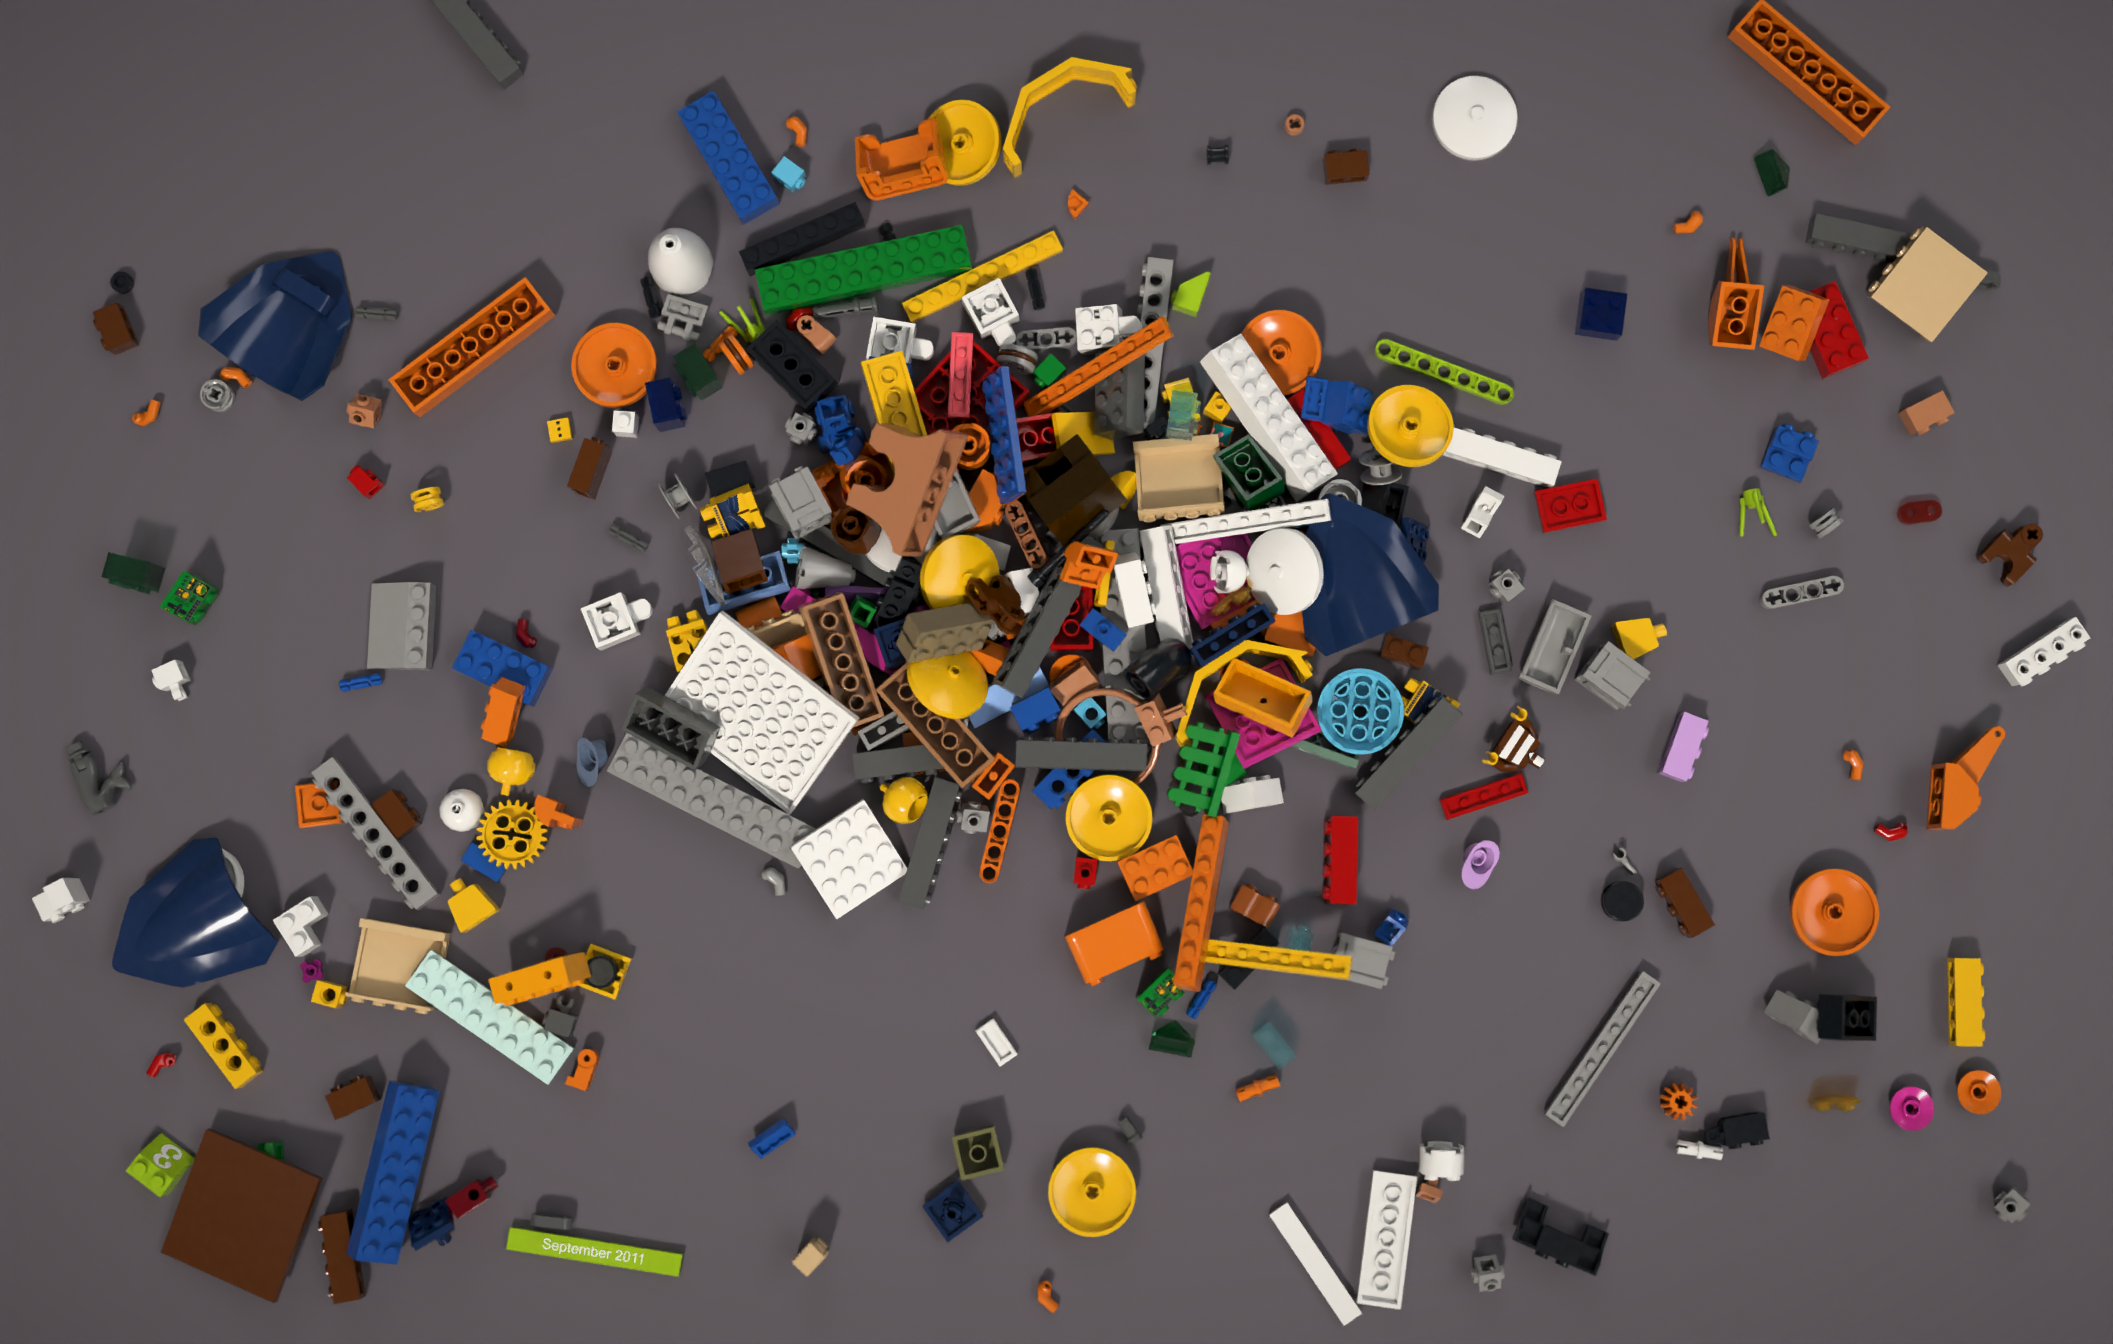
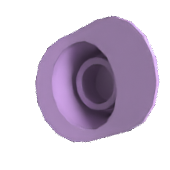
M1484 840L1479 843H1473L1466 848L1463 855L1464 864L1461 877L1463 883L1468 888L1478 889L1488 880L1500 855L1499 848L1495 842Z

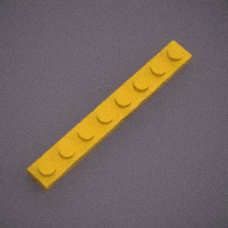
M1052 231L903 302L902 306L910 322L914 323L962 300L963 296L998 278L1002 281L1063 252V248L1055 232Z
M1209 940L1205 962L1350 980L1353 958L1351 956Z

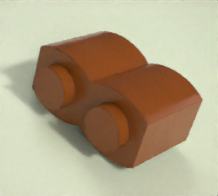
M1247 883L1246 886L1240 885L1229 908L1268 929L1280 907L1276 903L1278 899L1269 894H1266L1265 897L1257 893L1259 889Z

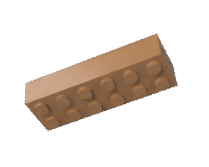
M837 592L799 605L798 608L827 693L859 717L854 727L884 717L844 594Z
M907 663L876 689L877 693L962 789L995 761V758L960 719L940 716L929 710L918 700L908 682Z

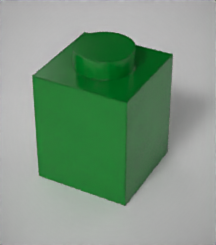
M1050 354L1033 371V376L1035 377L1033 380L1039 387L1048 388L1066 373V367Z
M856 594L848 608L852 621L867 628L876 612V603Z

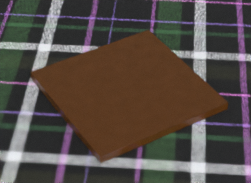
M206 1129L161 1253L267 1301L276 1303L323 1178L213 1129Z

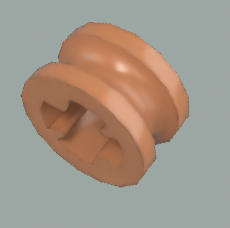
M1296 114L1290 115L1285 123V130L1291 136L1299 135L1304 127L1303 118ZM1297 121L1299 123L1298 127L1300 128H1290V122L1295 123Z

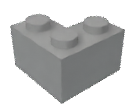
M1776 990L1764 1013L1773 1020L1791 1028L1799 1036L1818 1044L1820 1041L1817 1032L1819 1010L1816 1008V1005L1806 999L1803 1002L1797 1000L1798 996L1787 990L1785 993Z

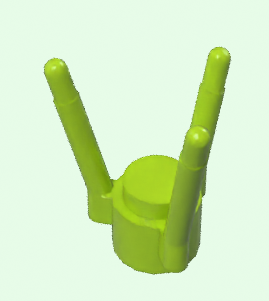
M750 298V303L758 326L756 323L751 324L741 306H737L740 315L748 326L745 328L746 333L723 311H719V314L743 337L746 343H752L766 330L753 298Z
M1755 488L1744 491V498L1739 499L1741 505L1739 536L1742 537L1744 535L1746 505H1748V509H1757L1761 523H1765V516L1773 536H1777L1760 489Z

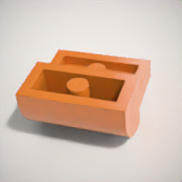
M1073 542L1063 554L1067 560L1059 578L1063 582L1099 589L1105 573H1111L1119 553L1106 548Z
M775 596L758 600L735 612L739 624L745 628L754 625V628L762 625V621L774 617V620L781 618L783 613Z
M537 795L534 805L535 814L545 826L552 828L560 826L573 830V827L580 828L583 819L564 813L565 803L546 796Z

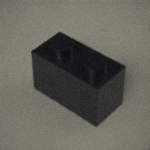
M746 460L705 473L712 498H716L748 483L751 489L756 488Z

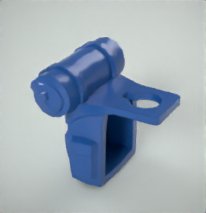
M846 394L817 401L815 415L818 425L822 426V435L818 436L817 446L822 454L831 451L836 440L834 438L835 435L853 429L861 443H865L866 434L863 428L855 426L853 422V417L855 416L854 407L851 399H848Z

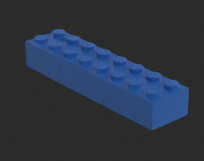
M389 1080L347 1250V1255L356 1261L398 1264L440 1092L431 1086Z

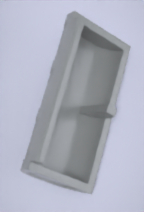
M957 467L935 522V527L939 535L942 536V539L962 533L981 522Z
M1551 599L1519 679L1546 692L1559 694L1592 615Z

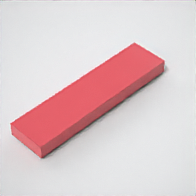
M952 332L948 418H970L973 333Z

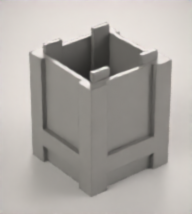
M800 466L794 469L795 474L781 481L777 478L771 481L772 485L769 486L772 497L795 540L831 523L832 511L808 466L805 468Z
M1607 641L1604 645L1598 646L1574 680L1613 709L1618 710V708L1624 709L1625 706H1631L1629 703L1630 699L1641 684L1644 683V680H1650L1648 675L1651 672Z
M1337 932L1332 954L1351 956L1353 958L1349 981L1382 989L1383 985L1387 986L1388 977H1385L1389 960L1394 959L1395 952L1392 951L1393 947Z

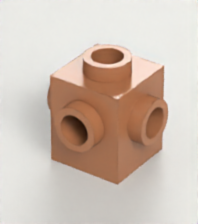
M356 394L354 399L348 402L346 409L347 414H349V423L375 428L382 417L381 399Z

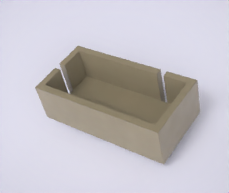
M973 603L911 613L906 617L903 625L904 630L901 631L896 645L907 663L960 654L963 651H977L982 649L994 620L989 614H980Z

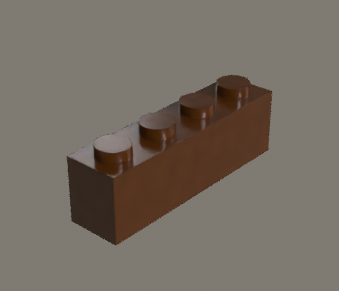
M352 1209L322 1215L318 1222L319 1231L323 1233L322 1252L326 1255L327 1259L325 1272L326 1276L330 1278L329 1296L330 1299H333V1304L360 1300L366 1296L361 1262L347 1255L354 1225Z

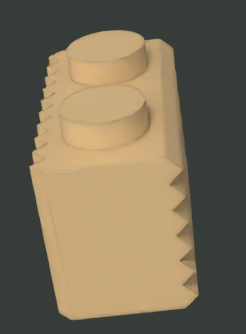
M812 1238L795 1256L793 1264L808 1277L829 1253L827 1250L828 1245L821 1238Z

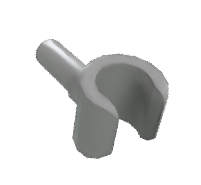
M1618 848L1622 852L1623 857L1618 858L1613 853V859L1617 862H1622L1632 875L1636 874L1637 871L1626 858L1625 849Z

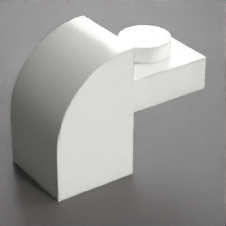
M1485 486L1472 505L1461 529L1480 539L1504 496Z

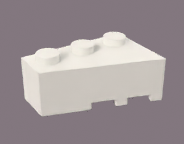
M1136 552L1118 556L1114 564L1115 579L1118 584L1121 604L1128 628L1154 622L1153 615H1156L1154 603H1150L1148 597L1149 594H1152L1149 581L1145 582L1143 575L1147 573L1145 562L1140 561Z

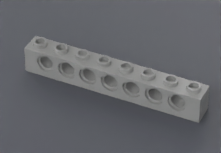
M1148 257V263H1143L1142 276H1146L1145 284H1141L1139 294L1140 297H1143V305L1138 304L1137 317H1141L1142 328L1147 326L1145 323L1147 319L1157 320L1161 316L1167 319L1174 260ZM1157 277L1162 283L1155 286L1150 280ZM1150 298H1156L1159 301V304L1157 306H1151L1149 305L1148 300ZM1164 342L1145 353V360H1149L1152 366L1147 369L1145 368L1144 380L1150 385L1147 389H1144V402L1147 404V408L1144 409V429L1153 424L1155 420Z
M331 757L311 772L315 777L312 779L314 784L320 790L322 788L328 794L325 796L327 801L333 807L335 805L341 811L338 813L340 818L346 824L348 822L354 828L352 830L353 835L359 841L362 839L367 845L365 847L366 852L372 858L375 856L380 862L378 864L379 869L385 875L389 874L393 879L391 881L392 886L398 892L402 891L406 896L404 901L411 909L421 910L440 895L439 891L400 840L395 839L370 806V801L337 758ZM338 778L340 786L333 790L330 786L331 781ZM351 795L353 803L346 807L343 803L344 798ZM364 812L366 820L364 823L359 824L356 817L359 813ZM377 829L379 837L377 840L372 841L369 834L372 830ZM390 846L392 848V855L385 858L382 851L385 847ZM400 863H403L406 868L402 875H398L395 871L396 866ZM413 880H416L419 884L415 892H411L408 888L409 883Z

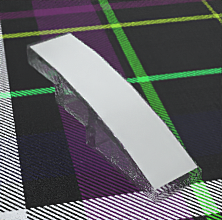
M689 525L684 531L694 545L688 548V551L698 562L692 570L722 606L725 602L717 567L708 548L697 532Z

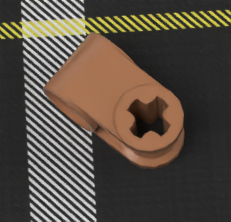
M806 315L799 318L797 322L799 334L817 352L823 355L837 340L836 337L811 316ZM805 323L806 325H808L809 323H811V330H803V324Z

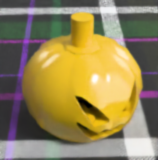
M497 747L491 752L487 760V771L492 779L502 783L500 794L509 796L511 785L520 786L526 784L534 775L535 763L531 753Z
M913 777L899 778L890 786L883 783L880 790L885 793L882 802L884 814L893 822L899 824H909L916 821L925 811L928 802V795L924 785Z

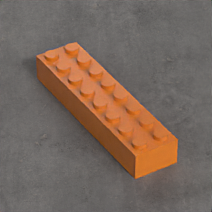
M1759 0L1728 36L1731 41L1854 145H1857L1890 109L1887 103L1765 0Z
M524 277L388 380L412 412L421 418L556 315L528 279Z

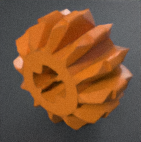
M1672 1083L1671 1089L1668 1087L1664 1088L1667 1095H1660V1098L1665 1100V1102L1660 1104V1107L1666 1108L1664 1111L1665 1115L1671 1114V1118L1677 1120L1678 1116L1681 1120H1685L1686 1114L1689 1116L1693 1115L1690 1108H1697V1105L1692 1103V1101L1697 1099V1096L1691 1095L1693 1092L1692 1088L1686 1089V1085L1680 1083L1679 1087L1676 1083ZM1676 1098L1682 1100L1681 1105L1675 1103Z

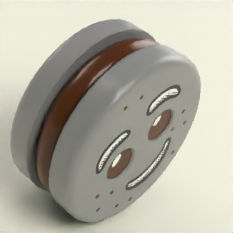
M1003 344L1000 346L996 361L1001 366H1008L1011 372L1032 374L1035 370L1038 355L1023 346Z

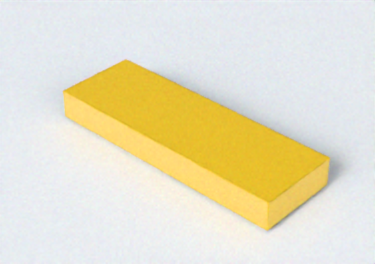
M1107 540L1103 542V548L1114 550L1115 541ZM1105 573L1099 589H1096L1094 606H1106L1111 573Z

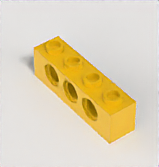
M204 1003L187 1016L184 1021L235 1089L242 1088L263 1072L260 1068L261 1063L247 1051L248 1046L245 1041L236 1036L234 1026L229 1021H225L221 1016V1009L216 1004ZM211 1021L214 1022L216 1025V1029L213 1033L209 1030V1024ZM224 1038L229 1043L227 1050L223 1049L221 1045ZM236 1056H239L242 1060L240 1067H237L234 1063Z

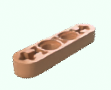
M1016 500L1005 507V514L1029 565L1034 570L1041 569L1050 560V557L1026 507ZM1016 507L1018 508V515L1021 516L1019 518L1014 514ZM1023 523H1028L1027 530L1020 532V526ZM1035 539V547L1032 549H1028V542L1030 540ZM1035 554L1042 558L1040 565H1038L1039 561Z

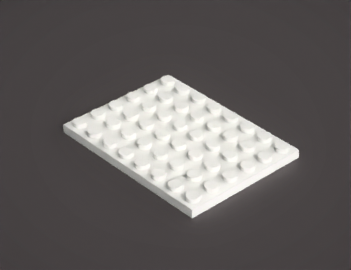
M724 611L718 614L665 694L669 699L720 726L721 728L711 753L789 815L794 812L859 720L858 716Z

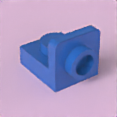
M1391 908L1387 917L1375 930L1374 935L1387 945L1393 946L1407 929L1409 921L1402 912Z

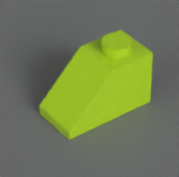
M1205 272L1180 284L1178 291H1173L1170 300L1173 303L1172 309L1196 317L1211 273Z

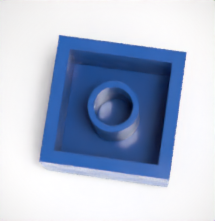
M1350 381L1328 382L1322 424L1345 434H1367V420L1373 403V392Z
M1049 687L1010 707L1022 733L1027 732L1028 735L1039 730L1040 724L1046 722L1048 725L1056 721L1061 713Z

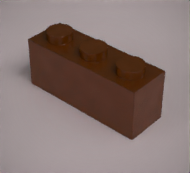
M1677 868L1655 880L1657 884L1655 889L1661 898L1664 897L1668 903L1666 908L1672 917H1676L1679 922L1677 927L1683 936L1686 935L1687 938H1693L1715 926L1682 868Z

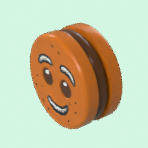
M733 334L718 342L719 348L739 375L744 374L748 367L750 369L754 367V363Z

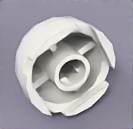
M1216 551L1217 556H1212L1210 565L1211 580H1215L1217 586L1213 587L1218 593L1235 592L1244 585L1246 577L1249 575V567L1241 555L1234 551Z
M456 789L446 794L439 807L443 823L450 829L459 832L469 831L477 827L480 823L479 820L483 819L485 812L480 796L474 791L467 789Z

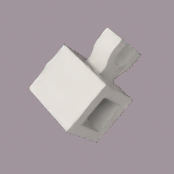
M173 660L151 670L153 673L152 681L156 688L163 691L171 690L174 700L182 701L188 698L182 685L191 680L182 661Z

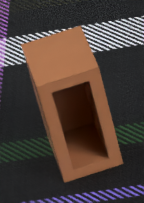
M1941 391L1906 408L1898 414L1910 436L1918 433L1920 436L1931 430L1929 426L1935 423L1937 426H1940L1950 421L1948 417L1955 412L1945 393Z
M1084 658L1049 683L1050 691L1063 707L1076 696L1098 689L1100 685L1099 676Z

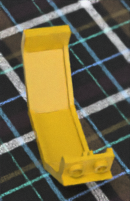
M1071 57L1022 87L1003 146L1004 162L1014 178L1022 174V163L1014 149L1027 111L1031 105L1072 80H1083L1113 86L1127 108L1135 104L1137 85L1131 78L1132 68Z
M1245 640L1196 671L1184 704L1187 715L1180 718L1175 734V740L1180 748L1184 745L1191 746V741L1185 734V728L1203 679L1229 664L1233 658L1237 659L1243 654L1251 653L1284 659L1289 663L1299 681L1303 683L1312 676L1311 671H1313L1308 660L1302 659L1308 652Z

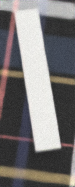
M1284 1203L1271 1212L1269 1216L1342 1324L1345 1326L1362 1314L1288 1203Z

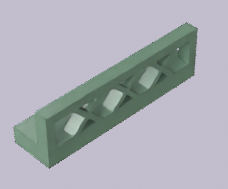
M1321 730V732L1317 733V734H1320V735L1325 736V735L1323 734L1322 730ZM1315 734L1316 741L1312 743L1302 740L1290 746L1351 769H1356L1359 762V755L1357 754L1351 758L1345 756L1342 750L1338 748L1333 750L1324 748L1321 741L1326 739V737L1319 739L1317 734Z

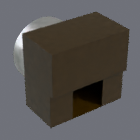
M1078 434L1024 474L1025 496L1063 546L1104 509L1109 512L1108 517L1088 536L1096 539L1106 533L1117 518L1119 506L1127 501Z

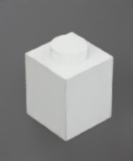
M614 411L612 432L619 437L638 438L639 416L636 412Z

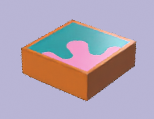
M1214 422L1210 435L1218 434L1220 447L1226 448L1230 444L1234 428Z

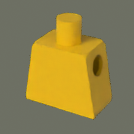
M1650 618L1620 621L1611 625L1618 648L1632 659L1659 647L1657 638L1667 635L1665 625L1661 623L1652 626Z
M461 878L450 884L456 895L448 900V905L461 933L468 932L500 911L496 903L478 884L466 887Z

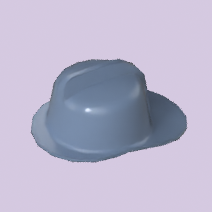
M582 737L577 742V774L584 786L591 787L597 781L598 770L606 765L608 755L604 740H589Z

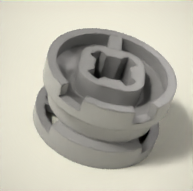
M213 379L202 386L200 398L202 403L213 411L224 412L233 406L235 393L232 387L225 382Z
M1834 507L1808 525L1817 532L1816 536L1819 539L1838 527L1841 522H1844L1841 516L1838 517L1836 515L1837 511Z

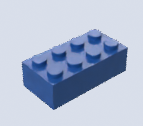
M470 630L452 666V669L490 687L493 683L496 684L501 677L526 686L522 702L533 707L553 668L473 630Z

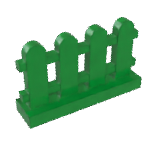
M1197 722V725L1191 724L1185 728V734L1192 738L1191 746L1184 745L1179 749V755L1186 759L1184 767L1177 766L1174 768L1173 776L1180 780L1178 788L1170 787L1167 790V796L1170 800L1174 801V806L1180 807V803L1195 806V811L1201 812L1203 808L1208 816L1216 817L1240 734L1231 729L1224 733L1225 729L1221 727L1218 728V731L1204 728V723ZM1203 741L1214 744L1212 751L1197 748L1198 742ZM1222 746L1221 753L1218 754L1219 748ZM1192 762L1207 765L1206 772L1191 769ZM1216 767L1215 774L1213 775V768ZM1186 783L1200 785V792L1196 793L1185 790ZM1210 788L1209 794L1206 795L1207 789Z

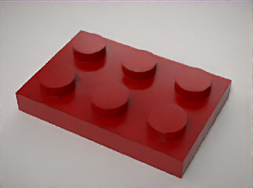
M1598 478L1534 492L1543 534L1607 520Z

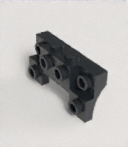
M901 556L893 576L887 577L883 587L886 591L884 595L880 593L877 599L876 606H878V609L873 617L870 628L875 629L904 619L916 591H921L920 573L922 564L915 557Z
M1527 1197L1512 1239L1535 1249V1254L1547 1259L1548 1256L1555 1258V1263L1568 1268L1571 1265L1596 1276L1609 1233L1587 1224L1581 1240L1543 1223L1548 1206Z

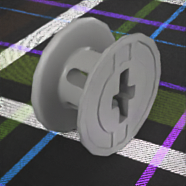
M1376 449L1365 451L1358 458L1361 464L1370 466V469L1362 472L1360 476L1361 481L1366 484L1385 485L1402 478V471L1397 467H1392L1391 464L1394 463L1384 458Z
M675 472L674 475L678 481L676 485L666 491L660 483H657L669 506L680 520L681 517L676 509L689 501L696 510L698 508Z

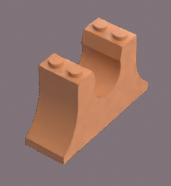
M876 423L871 431L869 444L876 451L889 456L893 461L895 467L893 483L890 487L853 484L848 492L846 504L868 515L882 527L891 542L895 554L899 556H923L969 435L963 432L939 430L932 435L923 437L899 425Z

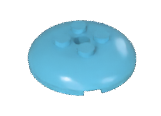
M1358 668L1338 674L1324 687L1318 701L1317 717L1323 734L1331 744L1344 752L1364 755L1377 752L1394 740L1403 723L1404 705L1400 692L1386 676L1374 670ZM1356 707H1364L1366 716L1362 718L1357 717L1354 714Z

